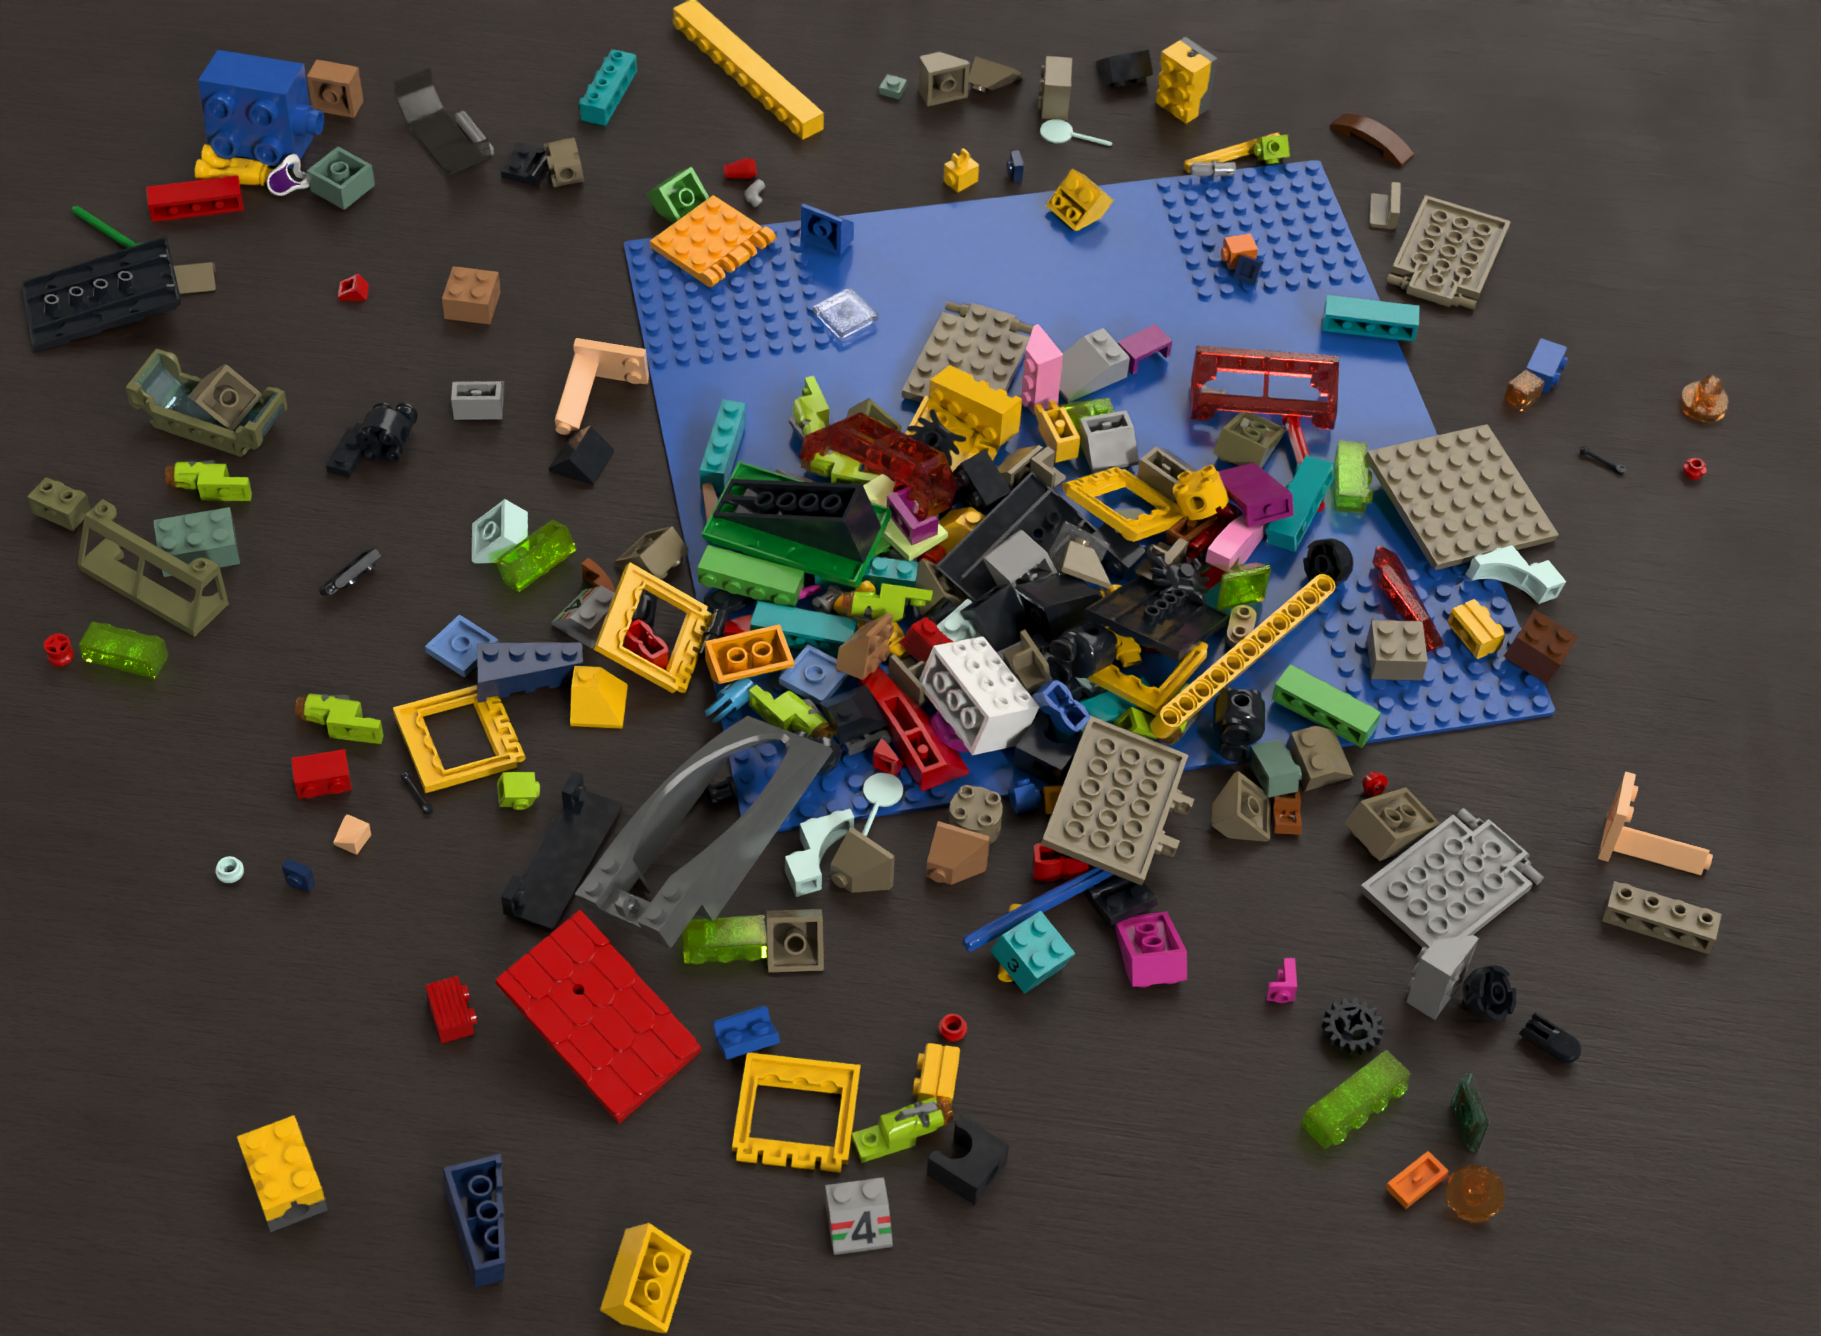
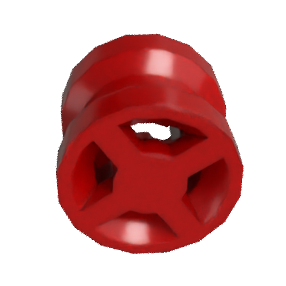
M60 633L53 634L45 640L44 650L50 664L58 667L65 666L73 660L74 652L71 642L66 635Z

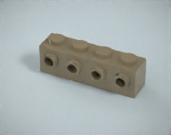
M1614 881L1607 897L1602 922L1709 954L1717 938L1722 914L1708 908L1685 903L1682 900L1671 899L1652 891H1645L1626 883Z

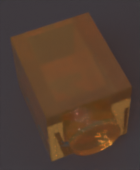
M1526 369L1508 383L1504 399L1519 410L1524 411L1540 398L1545 381Z

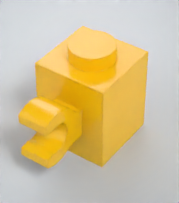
M963 148L961 149L960 156L954 153L952 154L951 161L944 164L943 181L956 192H960L978 182L979 164L971 159L970 154Z

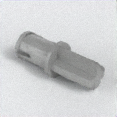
M1212 160L1211 163H1193L1190 170L1192 176H1211V178L1216 176L1233 177L1235 176L1236 166L1234 162L1219 163Z

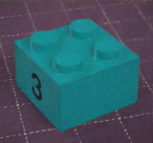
M1041 911L1003 934L990 950L1024 994L1063 969L1075 954Z

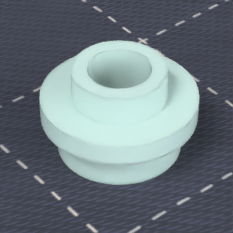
M231 856L222 858L216 867L217 878L224 883L236 882L244 873L242 862Z

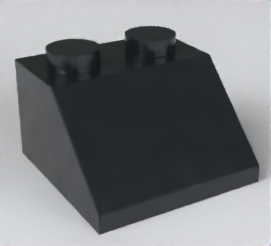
M1149 49L1110 56L1096 61V66L1106 85L1114 83V87L1127 85L1126 81L1134 80V84L1146 82V77L1153 75Z

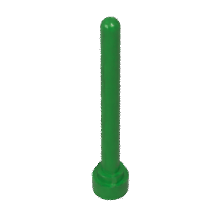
M74 206L72 208L73 214L124 247L130 248L142 244H136L81 207Z

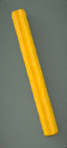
M1273 133L1263 137L1278 136L1279 133ZM1256 139L1185 160L1183 168L1187 173H1191L1190 168L1193 163H1211L1212 160L1223 163L1253 154Z

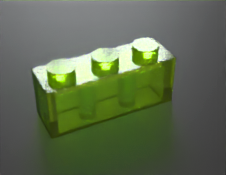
M1338 440L1335 454L1336 511L1365 513L1367 503H1372L1373 490L1369 489V485L1372 482V471H1368L1370 466L1364 458L1368 451V444L1365 442Z
M552 519L497 558L495 562L504 584L519 592L527 588L537 578L546 574L559 562L567 559L569 555L576 551V547L568 527Z
M92 621L79 643L84 661L154 679L169 656L164 639L158 636H149L137 633L131 629L125 630L113 627L107 623L102 624Z
M765 915L716 918L714 922L708 919L691 920L682 932L684 964H703L715 961L726 963L732 960L743 959L755 961L760 958H767Z

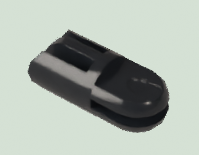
M643 589L631 622L639 619L653 629L658 597Z
M1536 1012L1532 1015V1019H1529L1526 1023V1028H1523L1519 1033L1520 1036L1561 1062L1572 1063L1580 1057V1042L1574 1036Z

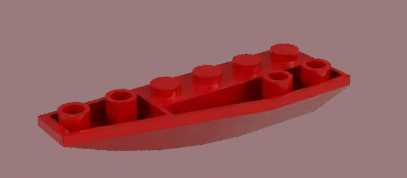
M879 666L874 673L871 672L864 680L855 677L859 686L867 685L887 719L888 725L884 729L889 732L892 738L891 741L921 792L969 774V770L958 751L942 743L936 736L930 725L931 717Z

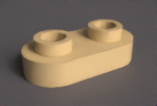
M1238 605L1232 609L1226 634V643L1231 648L1236 646L1254 630L1256 612L1252 607Z

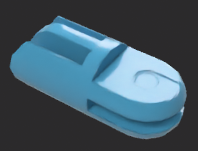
M743 678L728 683L717 694V700L705 710V715L708 717L720 706L723 707L710 722L716 723L729 712L735 713L749 700V689L754 687L753 681L749 678Z

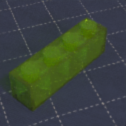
M1385 1050L1305 1111L1301 1126L1324 1149H1327L1333 1143L1338 1145L1346 1138L1347 1132L1353 1128L1359 1129L1368 1120L1369 1115L1373 1112L1376 1114L1380 1113L1388 1105V1101L1394 1096L1396 1098L1401 1097L1409 1087L1407 1083L1411 1073L1388 1050Z

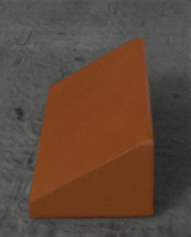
M1212 515L1204 519L1189 520L1188 516H1186V519H1181L1166 531V543L1174 545L1179 538L1189 543L1202 533L1203 530H1206L1215 523L1218 517Z

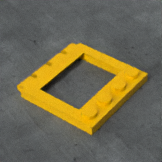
M1112 467L1063 483L1062 489L1066 492L1067 497L1120 532L1129 541L1135 542L1166 531L1184 518L1176 503L1126 469L1122 470L1119 467ZM1127 487L1157 509L1152 510L1150 515H1138L1136 520L1125 519L1095 497Z
M630 562L625 566L594 650L671 693L676 691L685 693L691 679L690 674L693 673L698 660V652L704 640V630L709 627L713 615L707 611L708 606ZM643 589L687 613L666 671L622 647Z
M1201 642L1191 652H1187L1181 658L1183 661L1159 689L1155 686L1148 687L1142 684L1141 679L1134 675L1121 673L1119 668L1113 664L1086 679L1156 716L1207 658L1208 644Z
M477 685L393 707L394 717L425 793L517 768V763L526 759L520 743L517 742L518 738L512 724L509 722L510 720L501 703V699H499V696L488 697L487 701L478 703ZM473 703L495 756L444 770L423 717Z
M747 1053L732 1144V1152H737L736 1161L757 1163L758 1155H763L762 1164L786 1167L787 1158H792L791 1167L815 1170L816 1161L821 1162L820 1171L841 1173L842 1164L848 1165L860 1065ZM757 1085L842 1094L835 1147L749 1137Z

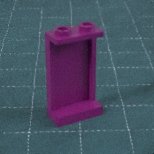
M1254 462L1218 471L1229 499L1243 510L1244 525L1248 528L1294 516L1292 493Z

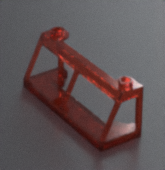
M1196 345L1190 380L1191 419L1209 420L1215 416L1216 410L1312 417L1311 422L1316 428L1334 430L1338 407L1339 356ZM1217 371L1264 375L1262 397L1199 392V388H1202L1203 384L1207 381L1216 380ZM1269 375L1310 378V387L1316 388L1320 392V396L1327 397L1328 402L1271 398L1268 396Z

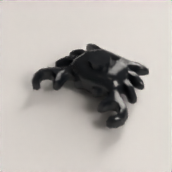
M931 409L930 417L933 421L932 423L924 418H918V422L924 427L908 426L907 430L909 432L916 433L914 435H898L892 439L890 446L895 451L898 443L904 442L903 450L908 452L911 446L917 443L916 449L925 453L928 460L935 459L934 463L926 470L929 473L933 471L938 473L935 479L929 480L931 485H937L944 479L943 461L946 459L948 467L952 465L951 450L956 455L960 454L954 441L964 442L966 437L950 432L939 421L934 409Z
M1149 545L1145 550V557L1155 566L1149 569L1150 572L1159 578L1154 579L1153 583L1165 588L1159 592L1158 596L1163 597L1165 594H1171L1172 589L1181 588L1185 590L1189 598L1205 605L1206 599L1202 594L1208 593L1209 589L1203 585L1210 579L1208 576L1201 577L1200 575L1207 572L1211 567V564L1205 562L1207 555L1200 557L1204 564L1199 563L1196 558L1191 561V565L1175 562L1166 564L1165 553L1156 556L1152 552L1154 546Z

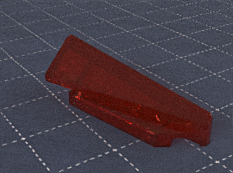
M1381 545L1377 546L1372 561L1379 571L1377 585L1404 621L1423 622L1427 652L1443 647L1445 644L1399 556Z

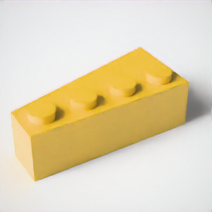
M951 365L930 379L929 397L949 410L952 415L966 422L969 427L984 435L987 440L1000 447L1019 432L1022 398L1017 396L1011 398L1007 396V391L989 388V383L983 380L977 382L973 379L972 375Z

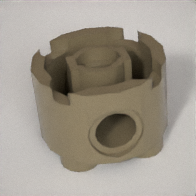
M575 137L544 144L553 187L584 181Z
M970 785L960 787L959 792L950 801L948 824L990 836L992 844L996 841L1001 831L1003 805L1000 795L984 787Z

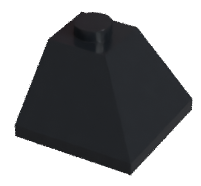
M866 684L818 703L840 745L888 725L887 719Z

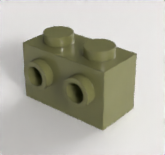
M47 477L27 496L33 514L72 531L84 520L85 514L91 510L88 497L83 491L74 490L65 486L60 481H54Z

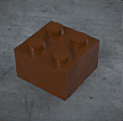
M1534 609L1503 657L1548 684L1561 666L1577 636Z

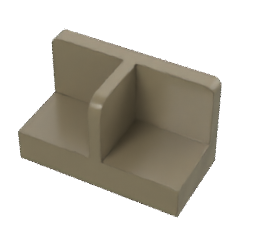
M1047 446L1031 458L1030 473H1035L1050 488L1055 490L1065 482L1066 477L1053 467L1055 451Z
M1179 538L1172 547L1163 542H1160L1157 546L1151 544L1154 546L1152 552L1156 556L1165 553L1166 564H1171L1172 562L1182 563L1186 556L1188 542ZM1147 559L1135 571L1136 577L1143 575L1151 580L1159 579L1150 572L1149 569L1155 566Z
M1026 630L1020 632L1021 644L1004 651L1003 658L1016 678L1030 694L1038 690L1044 683L1050 681V671L1047 661Z
M895 654L889 656V675L920 707L931 702L924 693V686L919 682L926 663L920 661L916 664L910 656L902 661Z

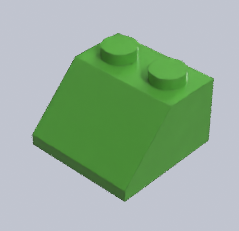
M692 167L677 172L646 193L656 211L673 224L710 198Z

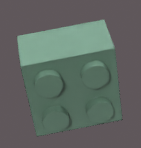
M336 147L307 170L310 190L344 210L375 186L372 165L340 147Z

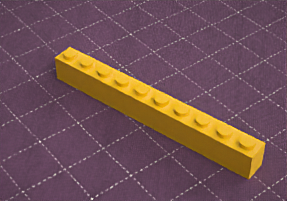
M689 0L673 8V24L675 28L685 34L714 63L723 68L741 87H744L753 98L760 101L779 121L788 126L794 134H797L804 140L823 130L824 113L699 2Z

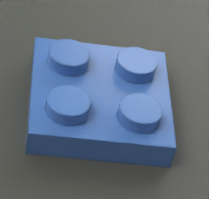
M458 615L425 646V651L465 678L477 666V643L499 642L496 637L463 616Z
M807 644L795 658V666L787 668L779 677V684L818 705V703L830 699L849 674L836 670L837 659Z

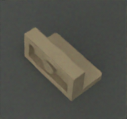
M1392 182L1389 195L1371 194L1370 227L1396 230L1400 215L1401 183Z
M215 263L174 266L180 294L216 290Z

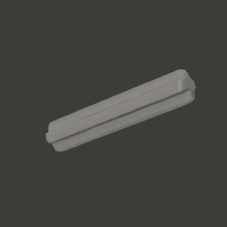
M465 111L456 113V122L484 157L492 156L494 154V147Z

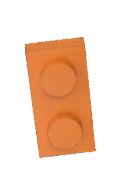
M1427 1151L1390 1180L1385 1189L1407 1209L1445 1179L1449 1171Z

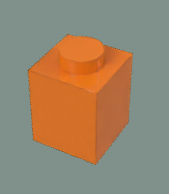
M1251 234L1225 237L1224 246L1220 250L1221 258L1226 262L1229 270L1236 269L1242 254L1256 259L1258 252Z

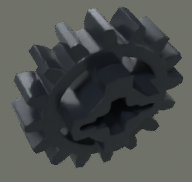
M1342 998L1340 1005L1333 1002L1331 1009L1326 1010L1321 1025L1324 1028L1323 1037L1330 1038L1328 1044L1330 1047L1334 1045L1339 1046L1338 1053L1348 1050L1349 1057H1352L1354 1051H1357L1360 1056H1364L1366 1049L1372 1053L1375 1045L1380 1044L1384 1031V1026L1381 1025L1383 1018L1382 1016H1375L1377 1011L1375 1007L1370 1010L1367 1008V1001L1360 1005L1357 998H1353L1352 1003H1348L1345 998Z

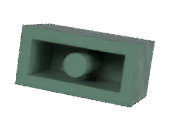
M1281 740L1250 745V767L1268 798L1298 792L1299 780L1302 779L1301 769L1299 765H1295L1290 750L1284 747Z

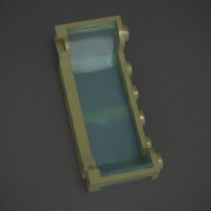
M159 349L152 353L125 387L130 405L136 410L143 408L152 417L149 422L155 428L239 457L245 455L251 448L253 450L257 449L263 442V437L280 414L288 408L285 392L275 387H267L262 393L263 399H259L233 431L229 430L188 397L202 379L182 373L178 358L171 352Z

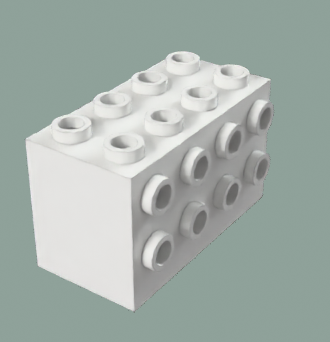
M983 636L933 646L919 679V682L924 686L926 696L946 722L950 723L959 739H962L972 755L1016 746L1030 728L1039 709L1038 704Z

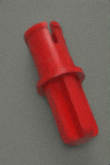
M1216 522L1206 530H1203L1202 533L1188 544L1187 551L1193 547L1188 553L1190 557H1199L1213 543L1218 528Z

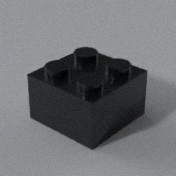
M986 449L960 463L949 476L953 489L959 492L963 498L964 507H972L980 513H984L998 505L1011 492Z

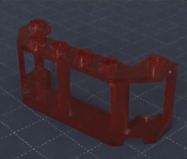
M862 412L805 436L799 458L811 462L817 453L824 457L828 455L829 449L910 487L911 491L908 500H915L918 503L919 510L916 511L915 516L922 520L936 516L951 508L958 484L945 453ZM929 475L935 476L933 484L929 479Z

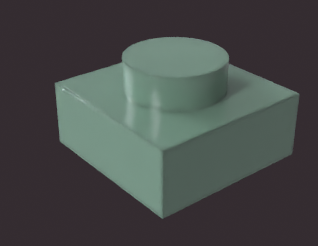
M887 74L879 87V94L900 99L907 87V80Z

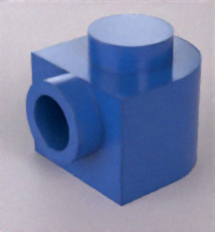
M1030 778L1014 781L1015 786L1007 787L1010 803L1015 814L1038 808V803L1041 802V795L1039 789L1033 783H1030Z

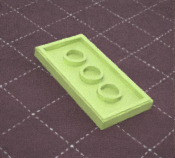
M884 473L863 485L870 502L886 507L887 496L894 493V482ZM920 507L927 518H930L931 516ZM890 519L882 537L904 558L912 561L947 539L948 532L938 523V535L911 545L893 520Z

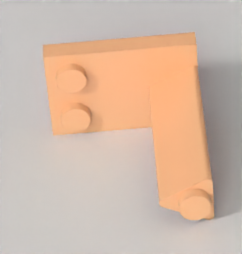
M576 338L573 345L575 355L555 417L556 431L559 434L568 435L570 431L579 430L595 376L627 381L632 384L640 383L647 385L649 371L646 349Z
M1625 772L1606 818L1598 859L1609 862L1612 852L1615 851L1697 875H1702L1703 869L1709 870L1713 857L1712 854H1709L1710 850L1623 826L1625 822L1630 823L1634 807L1629 805L1630 801H1635L1638 786L1634 785L1636 774Z

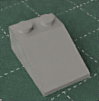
M1104 328L1083 336L1062 353L1063 361L1059 393L1069 403L1126 378L1130 357Z

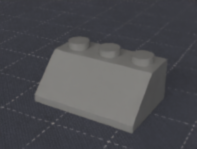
M1471 935L1435 939L1429 948L1424 946L1417 956L1416 960L1418 963L1411 974L1414 977L1406 989L1409 991L1406 1002L1435 1020L1463 983L1479 938Z

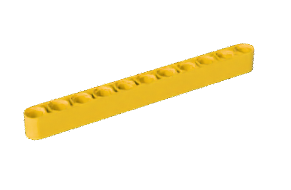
M1320 574L1297 592L1165 705L1150 723L1152 733L1161 739L1172 735L1217 696L1223 688L1232 683L1321 606L1335 590L1333 579L1328 575Z

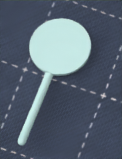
M1048 120L1040 128L1041 136L1052 143H1063L1071 137H1076L1107 146L1112 145L1110 141L1074 133L1071 125L1063 120Z
M877 773L870 776L864 783V796L874 805L862 832L865 836L868 834L878 807L892 806L903 795L901 781L892 774Z

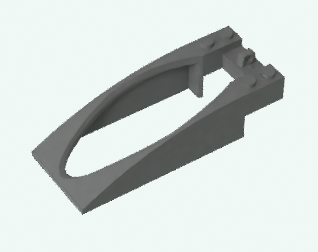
M749 716L741 719L692 755L648 798L608 847L576 891V897L587 912L671 949L695 914L714 922L833 752L831 747ZM772 741H780L782 745L787 747L786 754L778 769L750 808L712 844L672 874L652 902L628 893L632 887H635L648 894H652L653 889L643 875L729 755L749 747L756 748L759 744Z

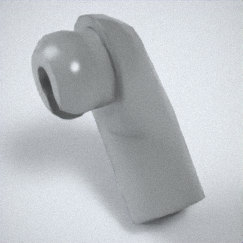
M757 179L745 191V198L753 207L758 206L762 202V198L758 195L765 188L762 180Z

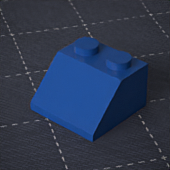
M803 203L801 205V240L841 256L854 239V222Z

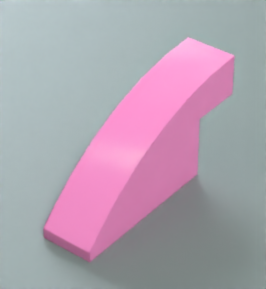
M1239 516L1209 546L1205 562L1226 572L1232 570L1233 573L1231 574L1236 575L1265 536L1266 523L1248 528L1244 525V516Z

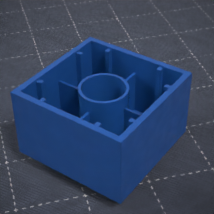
M217 50L198 79L207 142L219 157L227 159L234 157L252 159L268 166H279L291 154H296L299 160H301L313 139V135H320L322 132L324 114L321 110L314 109L312 105H309L305 66L302 63ZM294 163L290 164L287 168L293 169Z

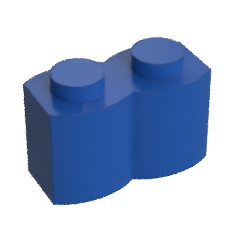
M1058 680L1044 683L1032 695L1039 709L1049 714L1053 725L1064 734L1078 732L1090 720L1086 708L1078 701L1073 700L1070 690Z

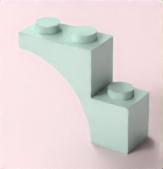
M1513 545L1497 548L1484 555L1478 554L1471 560V565L1466 572L1471 581L1494 579L1512 584L1530 595L1538 604L1557 598L1566 583L1565 579L1549 560L1539 564L1533 563L1529 566Z
M851 809L835 811L830 815L811 818L800 823V841L805 851H796L785 856V873L796 897L821 890L822 874L819 867L820 861L826 850L835 841L845 836L851 827L854 828V815Z

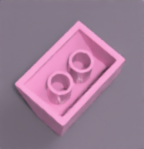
M1039 324L1034 325L1026 347L1025 360L1023 361L1022 393L1020 394L1022 404L1028 407L1033 414H1035V404H1041L1044 410L1048 409L1049 401L1054 400L1058 405L1063 354Z

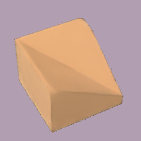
M346 815L333 844L357 855L371 836L369 823Z

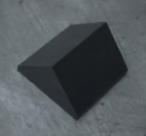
M588 426L568 437L550 465L549 471L594 485L612 457L614 449L592 426Z

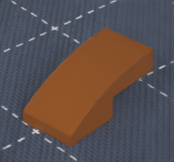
M587 558L581 563L584 581L593 587L603 586L614 593L616 592L608 575L594 561Z
M1299 787L1298 792L1272 797L1274 833L1301 835L1302 821Z

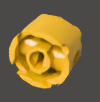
M1207 465L1201 470L1192 473L1191 471L1180 473L1177 476L1178 482L1173 486V494L1185 519L1186 516H1188L1189 520L1210 517L1217 513L1215 508L1221 506L1223 509L1229 502L1227 491L1214 465Z

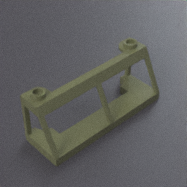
M102 499L85 514L77 563L79 570L195 637L229 605L220 566L207 558H197L186 564L113 522L112 520L116 517L117 510L113 504ZM90 528L106 538L85 556ZM122 546L139 557L137 572L120 562L124 558V554L119 547ZM145 560L195 588L194 600L190 603L143 576ZM215 578L218 592L212 596H201L203 588Z

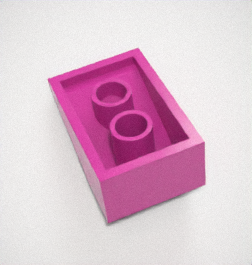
M1167 911L1135 915L1114 925L1125 970L1133 987H1148L1152 984L1160 983L1174 984L1178 981L1187 980V950Z

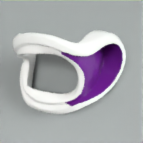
M296 154L287 156L268 175L267 187L273 195L284 196L296 189H305L310 186L308 174L300 171L301 163ZM294 163L293 172L295 176L304 180L296 182L289 176L287 167L290 164Z

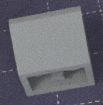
M504 381L452 382L451 402L454 420L502 419Z
M1127 410L1080 418L1078 433L1080 444L1092 473L1104 471L1112 467L1123 468L1139 464L1134 427Z
M1018 530L982 558L996 584H1011L1015 593L1014 588L1018 585L1054 577L1058 574L1048 553L1023 530Z

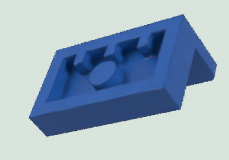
M764 1005L713 1021L717 1045L726 1060L780 1043L779 1034L770 1022L768 1009Z

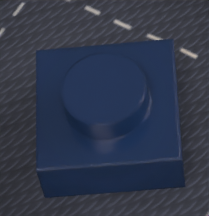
M1011 151L1010 160L1006 164L1007 173L1012 175L1014 183L1022 182L1024 164L1020 151Z
M1242 254L1233 277L1255 285L1264 262Z
M289 858L282 866L285 881L293 888H302L310 891L315 884L312 868Z

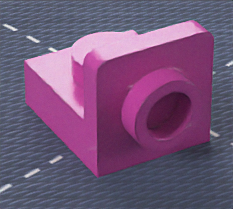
M1295 958L1283 959L1282 969H1277V982H1269L1267 1001H1275L1277 1003L1294 1001L1297 990Z

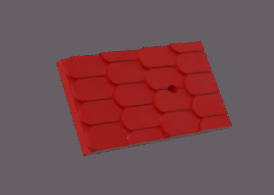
M581 910L577 911L570 919L531 949L528 954H525L508 968L506 972L495 979L496 985L618 1124L701 1052V1046L697 1043L694 1036L679 1022L665 1003L636 974L634 968L610 944L606 936Z

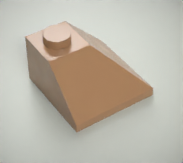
M938 821L927 859L926 877L939 883L944 882L952 885L985 872L988 864L990 836Z

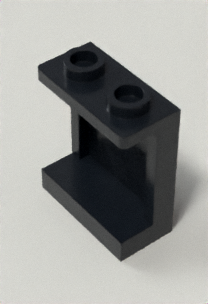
M1011 584L996 585L960 611L964 620L974 621L980 635L987 640L995 652L1020 642V632L1026 630L1030 637L1037 634Z

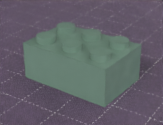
M230 507L154 520L157 547L186 564L197 558H207L220 567L240 564ZM162 570L164 577L172 576Z

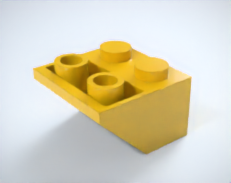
M1071 169L1046 206L1073 230L1078 231L1099 220L1114 199L1087 176Z

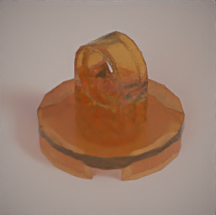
M1707 375L1702 381L1690 383L1684 388L1680 398V403L1682 402L1684 406L1683 411L1691 418L1706 422V419L1715 418L1714 421L1722 418L1729 405V398L1722 389V382L1716 376Z
M1465 1165L1455 1170L1448 1179L1445 1192L1448 1206L1452 1207L1461 1219L1470 1222L1490 1220V1216L1502 1210L1506 1195L1504 1183L1499 1175L1490 1168L1481 1165Z

